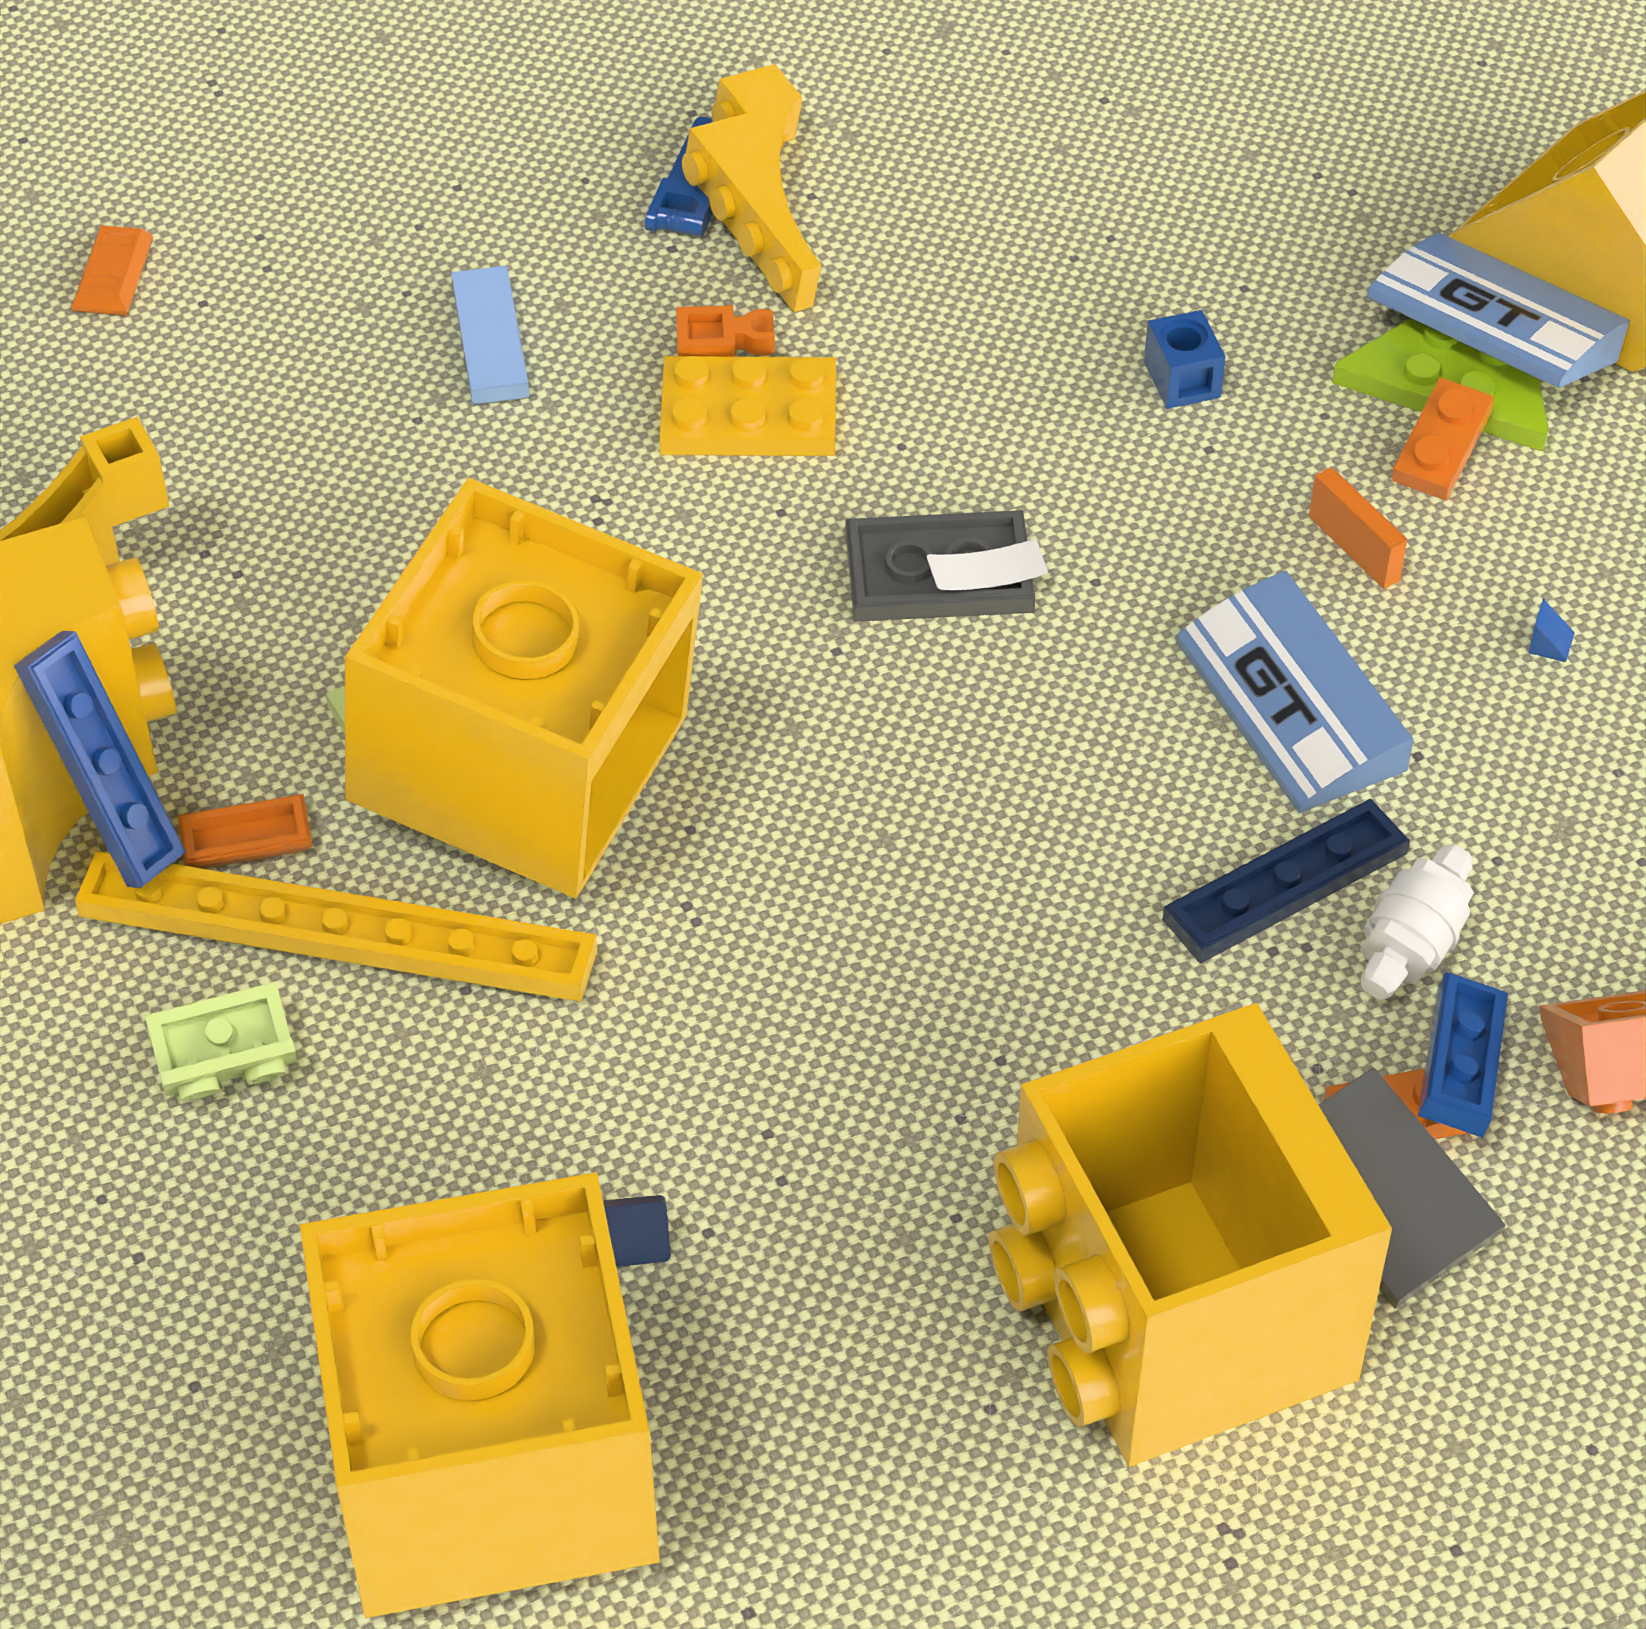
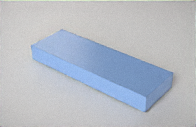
M507 265L451 272L472 405L530 397Z

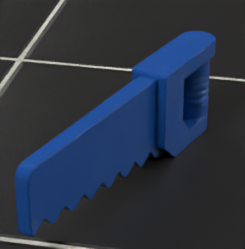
M698 117L691 128L713 122L712 118ZM688 136L668 178H662L645 218V230L656 232L657 229L703 237L713 215L709 197L697 185L692 186L689 184L682 168V158L686 153Z

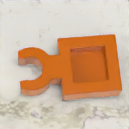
M733 305L676 307L678 356L735 357V350H745L757 356H767L775 353L774 313L772 310L756 309L744 316L734 317Z

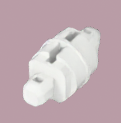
M1448 844L1439 850L1432 861L1430 859L1417 858L1411 869H1402L1398 872L1389 888L1378 895L1375 902V910L1364 926L1366 940L1360 948L1365 959L1369 960L1361 975V987L1365 992L1378 1000H1385L1394 994L1402 982L1416 985L1423 974L1434 972L1446 953L1456 947L1460 936L1459 932L1470 915L1468 902L1474 894L1470 885L1465 882L1472 868V857L1469 852L1456 844Z

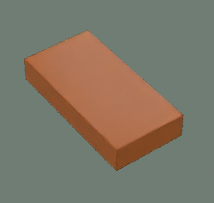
M1330 467L1314 476L1309 517L1383 589L1399 582L1407 538L1336 470Z

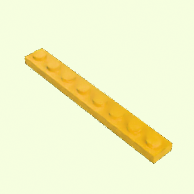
M100 851L95 852L75 899L78 915L83 918L582 1002L598 951L596 934L177 864L169 865L142 888L127 887L110 853Z

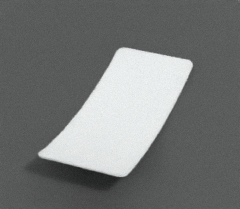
M1035 539L981 552L927 555L936 586L941 590L989 588L1036 578L1048 573L1040 547Z

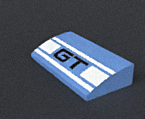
M1440 232L1417 243L1397 258L1372 283L1367 295L1368 298L1557 388L1616 363L1630 322L1629 319Z
M1287 571L1266 578L1227 598L1198 617L1177 634L1176 643L1298 813L1408 771L1413 737Z

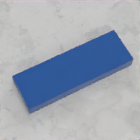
M1444 973L1437 988L1418 1116L1481 1138L1484 1137L1492 1119L1508 993L1452 973Z

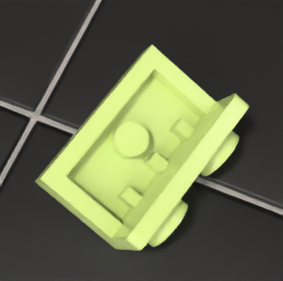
M276 982L145 1015L165 1097L179 1093L180 1100L183 1102L202 1099L220 1091V1082L245 1076L247 1084L263 1083L285 1075V1065L296 1063V1051L293 1039H291Z

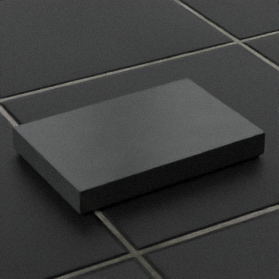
M1023 510L845 519L854 622L1034 613L1033 578L989 588L941 590L936 586L927 560L928 554L974 553L1026 542L1027 534Z
M1374 1067L1319 1104L1320 1109L1392 1227L1379 1290L1394 1309L1502 1233L1506 1224Z

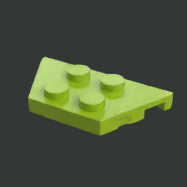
M1412 318L1340 359L1334 366L1333 384L1419 412L1423 411L1439 377L1494 396L1493 410L1482 432L1542 452L1545 448L1549 428L1538 378Z

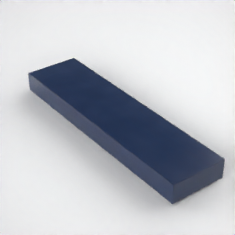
M1370 798L1165 905L1162 920L1201 964L1403 857L1408 852L1410 840Z

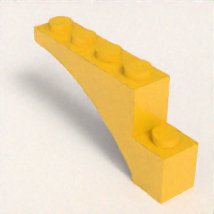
M772 64L719 79L716 101L711 112L713 122L690 128L686 153L682 158V168L689 184L692 186L697 185L709 197L714 216L719 221H723L738 240L742 252L746 256L751 257L766 276L771 289L780 294L793 312L813 307L821 264L803 239L790 213L782 186L779 160L780 152L785 142L795 139L803 97L777 65Z
M138 416L80 436L82 445L70 462L44 492L14 520L0 530V541L86 516L105 566L120 562L112 527L170 507L160 456Z

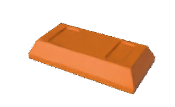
M101 225L71 305L72 311L127 316L153 241L152 234L142 228Z
M304 794L177 815L180 839L186 851L183 854L184 865L189 867L212 868L304 852L313 846Z

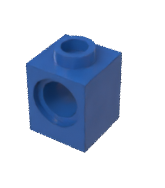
M1203 310L1149 320L1147 322L1144 364L1166 409L1221 398L1226 356Z

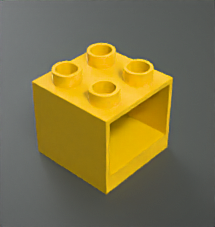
M468 477L345 656V800L577 899L686 718L703 573Z
M1257 1002L1021 1084L1017 1146L997 1152L994 1156L995 1178L1001 1199L1011 1219V1224L990 1232L989 1247L998 1280L1011 1305L1018 1312H1022L1043 1304L1062 1341L1048 1347V1364L1061 1404L1077 1427L1081 1428L1104 1420L1127 1466L1131 1467L1359 1381L1392 1227Z
M597 1172L299 1224L336 1486L365 1618L660 1563L650 1432Z

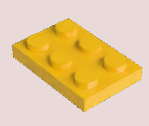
M664 356L659 438L660 455L835 456L836 357Z

